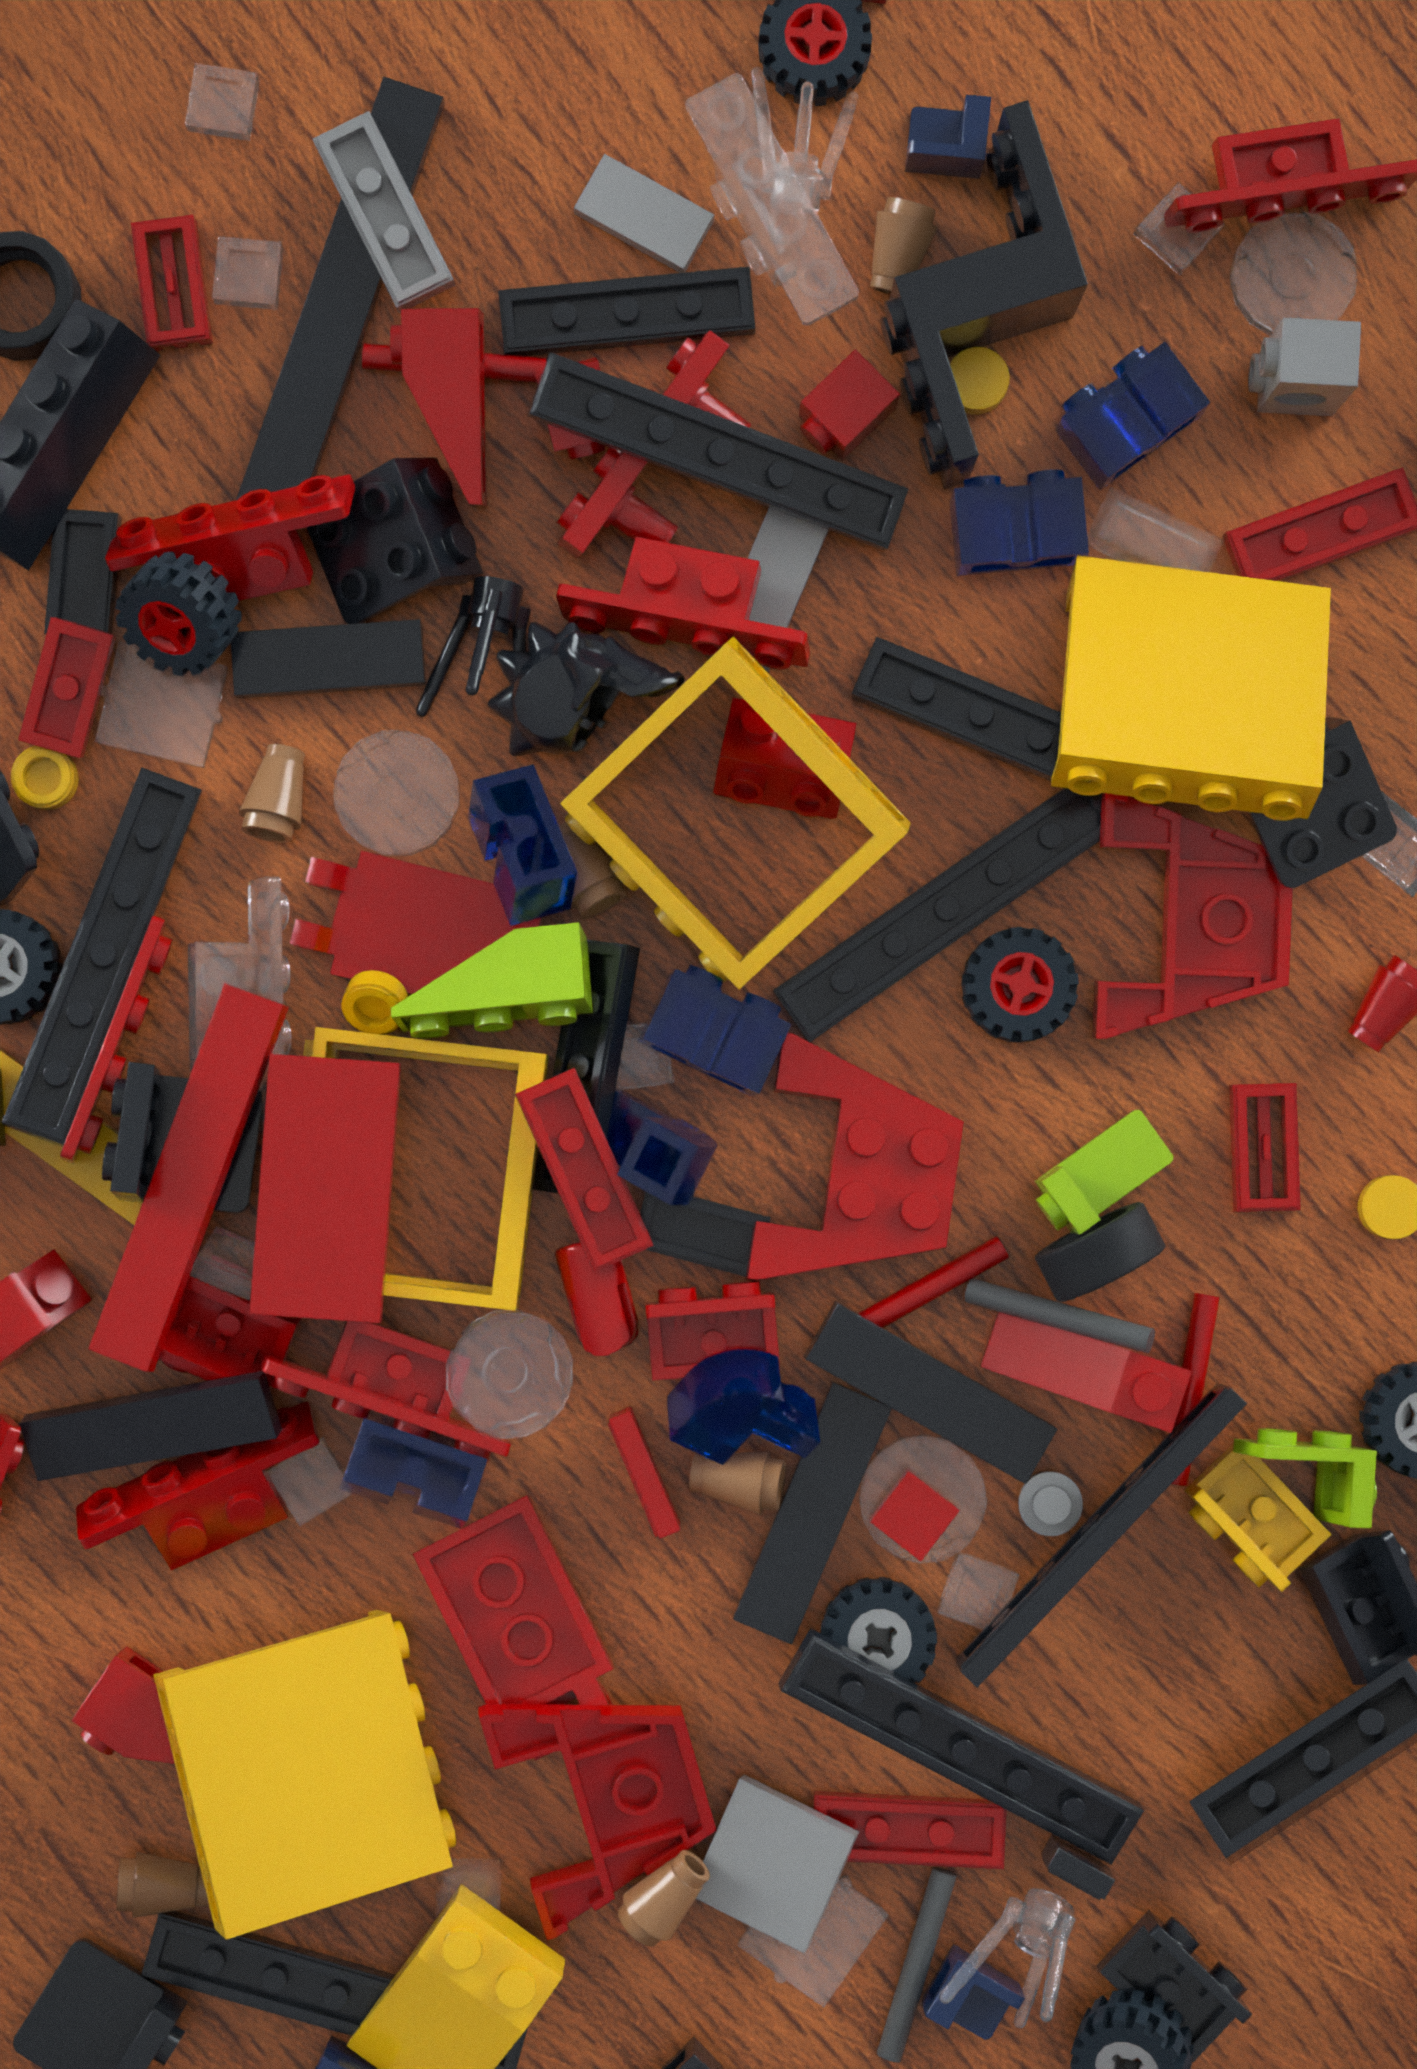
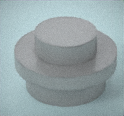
M1045 1471L1035 1474L1023 1485L1018 1497V1509L1022 1520L1031 1530L1044 1536H1058L1068 1532L1076 1525L1082 1513L1083 1500L1078 1486L1069 1477L1059 1472Z

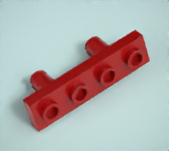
M711 330L701 338L698 344L687 337L666 366V369L675 376L662 395L750 428L751 423L706 391L709 384L705 380L730 345ZM609 447L593 470L602 479L587 499L578 492L556 523L565 529V532L556 544L577 559L584 553L602 526L607 529L612 524L633 541H635L636 537L666 543H669L679 527L633 494L636 487L632 483L647 464V461Z

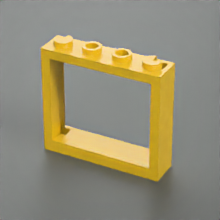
M734 636L560 803L568 812L565 816V821L572 831L589 845L596 841L613 858L609 866L618 879L633 891L641 887L658 905L654 909V913L659 921L677 937H681L685 933L702 951L698 958L704 968L721 983H725L729 979L739 990L908 833L911 822ZM721 675L873 834L868 841L744 956L734 948L592 800Z
M315 1027L314 1040L305 1039L303 1056L339 1059V1051L518 1071L516 1093L545 1081L549 1056L542 1053ZM516 1097L493 1285L385 1273L384 1296L516 1311L519 1308L538 1146Z

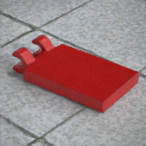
M365 851L360 852L356 869L311 857L305 882L315 887L340 892L331 928L296 919L290 944L295 947L334 956L330 974L333 976L351 980L355 975L364 971H382L398 979L405 987L407 993L412 995L512 930L540 926L547 897Z
M529 1495L412 1554L486 1704L564 1705L577 1698L580 1705H614L598 1678L613 1670L614 1665ZM546 1755L539 1756V1757H536V1758H534V1759H535V1761H536V1760H538V1759H540V1758H542V1757H544V1756H546Z

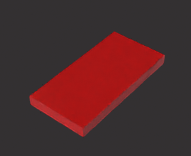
M269 1054L249 1314L368 1323L382 1322L401 1063Z

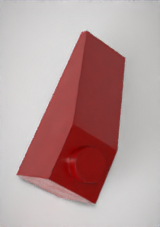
M479 308L401 309V325H391L390 330L392 364H402V375L469 505L487 506L484 314Z
M997 1312L980 1363L982 1368L1172 1433L1192 1372L1181 1366L1115 1344Z
M128 1646L123 1648L115 1655L71 1720L83 1729L80 1733L82 1739L91 1747L106 1755H113L116 1751L125 1758L175 1764L153 1674L163 1672V1670Z

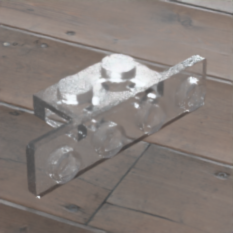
M734 73L688 98L685 102L686 111L714 161L717 183L710 186L711 193L724 218L728 221L737 217L747 238L740 241V246L754 273L758 276L767 272L775 288L782 285L802 324L806 326L857 300L859 296L858 287L742 75Z
M266 876L248 882L249 943L194 942L188 944L190 1071L193 1069L224 983L283 1004V993L287 992L290 984V964L288 958L282 955V930L286 928L289 920V901L286 893L281 892L280 877ZM287 1019L284 1020L272 1054L288 1055L290 1052L292 1036ZM269 1063L259 1087L262 1093L259 1134L264 1132Z

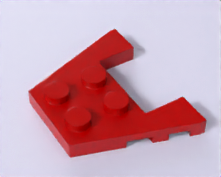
M1102 793L1100 848L1164 850L1166 852L1160 983L1094 981L1092 1038H1111L1128 1031L1152 1026L1186 1014L1213 1008L1289 985L1293 888L1286 887L1278 881L1263 845L1221 829H1214L1181 816L1182 814L1161 806L1156 807L1143 803L1130 796Z
M784 1032L781 1038L774 1092L835 1101L839 1104L820 1231L756 1221L753 1227L746 1280L761 1281L774 1277L802 1274L827 1268L945 1249L947 1247L964 1121L795 1034Z
M485 1704L478 1707L479 1720L495 1770L556 1751L562 1752L593 1856L590 1860L530 1878L532 1894L546 1940L557 1938L569 1930L568 1923L591 1907L596 1912L614 1900L615 1891L645 1872L649 1876L669 1860L675 1858L682 1850L690 1849L717 1831L681 1705Z

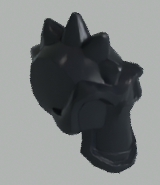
M531 622L528 628V652L503 649L497 652L496 659L510 685L493 696L488 701V707L511 725L509 752L512 756L516 757L542 751L558 755L579 752L587 746V740L597 726L602 729L605 728L608 721L603 716L612 707L621 691L630 697H660L679 688L685 679L679 671L670 673L665 667H660L648 659L629 652L612 636L605 638L597 632H592L589 635L581 633L574 622H569L558 634H555L547 627L537 622Z

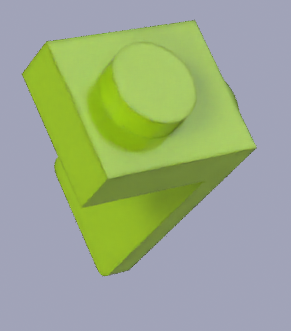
M1133 1110L1036 1179L1034 1182L1043 1194L1035 1200L1057 1231L1066 1226L1070 1233L1080 1235L1101 1220L1098 1216L1101 1212L1173 1161V1155L1142 1111Z
M1258 1428L1257 1440L1234 1439L1233 1452L1264 1459L1317 1461L1314 1516L1320 1521L1349 1528H1372L1373 1507L1377 1499V1486L1375 1482L1377 1450L1351 1446L1352 1434L1332 1431H1313L1312 1442L1297 1441L1296 1431Z

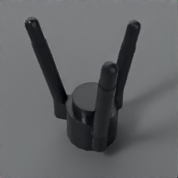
M475 577L472 594L462 595L458 617L423 690L424 692L416 708V714L419 717H424L428 714L470 622V629L478 633L466 684L468 695L474 696L479 690L492 637L507 638L510 628L512 629L513 651H527V626L531 610L520 606L524 591L521 585L497 577Z

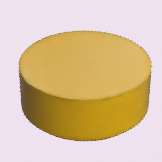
M984 347L965 349L953 358L950 366L965 413L978 415L995 409L1004 399L1010 381L1009 370L1003 358L993 350Z
M32 746L24 750L16 758L12 766L11 783L15 793L23 802L40 810H53L62 807L71 800L78 787L79 777L76 765L68 755L39 746Z
M364 971L358 973L349 981L341 1002L342 1012L346 1020L359 1031L380 1035L388 1034L399 1027L391 1018V1007L406 999L408 993L403 984L392 975L382 971Z
M1395 1175L1380 1176L1370 1181L1363 1188L1358 1199V1215L1364 1227L1370 1233L1386 1239H1401L1414 1233L1417 1230V1185L1405 1177Z

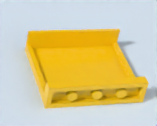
M1077 555L1066 597L1065 611L1070 613L1058 758L1051 778V786L1068 788L1076 794L1086 796L1101 793L1130 796L1148 804H1160L1169 801L1199 805L1202 809L1210 812L1239 810L1262 813L1270 819L1279 821L1295 818L1308 819L1323 787L1331 588Z
M373 1610L368 1612L369 1617L187 1670L177 1667L153 1674L214 1927L226 1940L453 1867L449 1848L456 1846L455 1830L448 1811L445 1808L441 1810L438 1808L433 1785L440 1784L441 1782L439 1765L432 1747H423L418 1722L425 1720L424 1704L415 1683L408 1684L402 1660L410 1657L409 1643L402 1623L399 1620L393 1622L391 1613Z

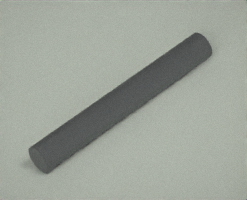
M970 1279L965 1291L966 1303L1148 1354L1154 1342V1328L978 1279Z
M932 1867L876 2053L879 2057L891 2062L900 2063L956 1881L957 1875L943 1868Z

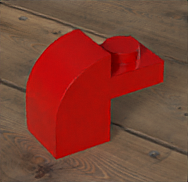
M55 1249L17 1274L13 1272L0 1281V1370L19 1358L36 1340L84 1309L92 1301V1298Z

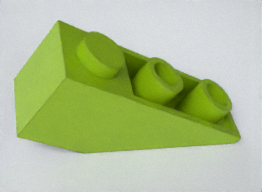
M579 922L514 929L391 1007V1018L403 1032L410 1031L411 1037L420 1039L446 1036L449 1034V1027L474 1025V1029L479 1032H500L511 1029L513 1021L538 1018V1023L545 1026H560L574 1023L577 1021V1014L593 1013L587 937Z

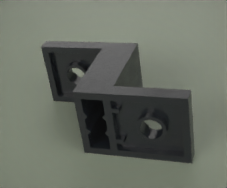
M1028 100L1003 108L997 132L992 133L993 152L986 154L987 167L992 184L996 191L1005 189L1012 210L1005 215L1011 241L894 277L890 299L884 301L886 317L880 319L882 333L890 355L900 353L904 363L905 377L900 378V387L906 408L910 415L920 413L923 422L925 437L919 438V446L925 467L929 475L939 472L944 489L968 482L979 456L948 357L957 355L968 348L983 347L1072 319L1088 286Z

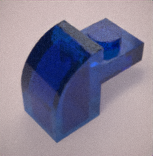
M615 1089L607 1141L617 1164L621 1166L617 1175L669 1205H689L718 1144L705 1132L684 1119H674L629 1093Z
M738 1349L715 1354L694 1366L667 1395L670 1441L721 1465L726 1463L752 1433L803 1458H806L820 1443L815 1398L809 1396L802 1388L796 1385H787L781 1382L778 1356L771 1353Z

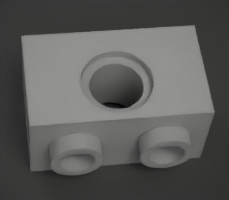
M1283 317L1270 337L1263 338L1260 354L1253 353L1251 356L1248 388L1249 392L1258 393L1257 412L1333 416L1358 387L1361 322Z

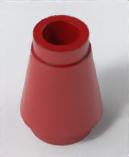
M1396 955L1392 956L1385 967L1379 964L1348 1032L1379 1053L1386 1043H1389L1417 1016V969Z

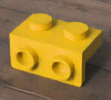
M1233 1444L1184 1490L1196 1504L1188 1511V1514L1214 1541L1223 1533L1240 1550L1232 1559L1233 1562L1258 1588L1268 1580L1274 1587L1283 1592L1291 1584L1287 1577L1332 1535L1259 1457L1233 1452Z

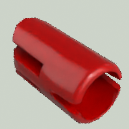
M580 1242L558 1248L555 1251V1257L577 1336L582 1342L584 1350L595 1356H608L632 1344L639 1332L638 1317L622 1260L593 1272Z

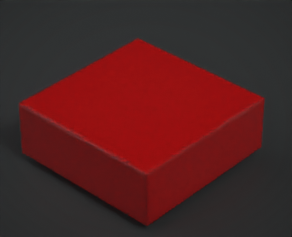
M907 1469L869 1518V1522L921 1562L959 1513L960 1509Z

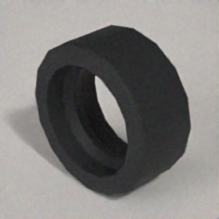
M24 231L0 232V267L9 262L19 260L38 264L50 275L55 286L54 306L51 313L40 325L25 332L12 333L0 329V356L14 361L39 359L74 300L82 301L81 286L65 257L46 239Z
M1136 1202L1099 1217L1101 1220L1082 1234L1068 1233L1035 1255V1260L1057 1301H1069L1099 1289L1146 1264L1165 1249L1166 1245L1143 1203Z

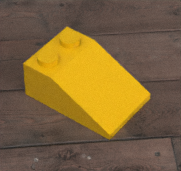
M460 1884L348 2041L347 2047L377 2069H495L525 2032L563 1978L565 1958L463 1884Z

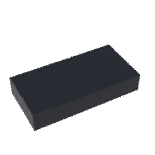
M66 509L53 530L45 635L51 617H58L112 633L117 571H110L105 557L112 539L116 538V532L121 526L122 517L118 513Z
M650 1184L647 1186L640 1211V1216L654 1245L645 1250L744 1277L747 1274L754 1223L756 1221L770 1223L771 1217Z

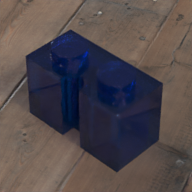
M1166 342L1160 344L1150 353L1143 346L1136 348L1112 368L1118 377L1116 380L1099 390L1090 383L1073 394L1061 406L1066 414L1062 416L1055 431L1100 491L1198 420L1211 403Z
M1042 470L1028 474L1026 476L1027 485L1010 487L1002 484L1001 476L984 475L965 479L963 481L964 487L954 488L949 501L956 576L1074 566L1077 555L1087 556L1089 554L1082 477L1065 478L1063 470Z
M534 764L473 780L468 820L484 860L497 858L493 883L510 926L571 909L578 872Z
M689 965L686 973L674 969L668 974L637 1042L749 1096L760 1094L792 1025L778 1018L781 1007L765 998L748 992L743 1002L722 993L720 989L724 980L702 968Z
M364 1418L339 1489L387 1505L396 1490L417 1497L412 1513L461 1529L468 1520L487 1459Z

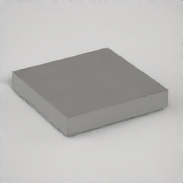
M744 1774L738 1780L703 1860V1863L709 1870L710 1878L703 1885L696 1899L805 1953L818 1928L859 1831Z

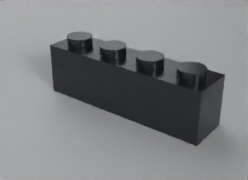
M78 299L74 300L0 421V555L28 571L161 356L120 320Z
M1406 1658L1189 1801L1231 1865L1417 1743V1672Z

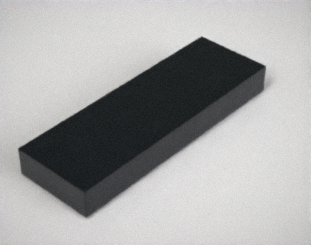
M420 619L237 632L231 641L234 696L237 699L426 685L423 630Z

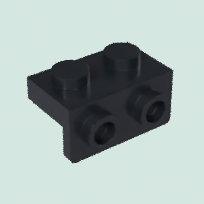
M1390 1530L1354 1534L1299 1567L1301 1575L1353 1685L1368 1684L1406 1658L1409 1659L1417 1655V1582L1409 1568L1410 1562L1406 1551L1397 1542Z
M1148 1910L1096 1966L1099 1972L1114 1987L1124 1991L1126 1998H1131L1133 1990L1145 1992L1146 2001L1152 2002L1155 1996L1166 2001L1165 2011L1169 2013L1176 2009L1183 2016L1180 2027L1189 2026L1193 2035L1190 2045H1194L1192 2061L1194 2062L1235 2018L1244 2024L1252 2016V2013L1241 1998L1248 1989L1220 1961L1212 1969L1208 1967L1194 1953L1201 1944L1176 1918L1171 1916L1164 1924L1156 1915Z

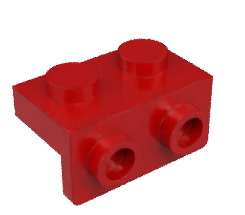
M732 698L713 792L716 795L732 798L740 803H757L781 808L807 817L837 818L841 800L744 699ZM807 713L850 758L857 723Z
M193 1265L158 1360H161L172 1370L190 1373L206 1381L262 1371L261 1364L266 1353L285 1360L287 1359L302 1318L249 1314L250 1289ZM265 1373L270 1384L273 1375Z
M760 1281L722 1284V1296L697 1298L696 1287L658 1290V1302H648L645 1305L652 1381L780 1370L774 1292L761 1293Z

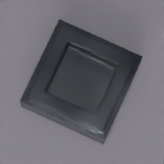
M1051 1834L1041 1852L1048 1872L1098 1900L1101 1898L1105 1900L1115 1882V1878L1108 1866Z

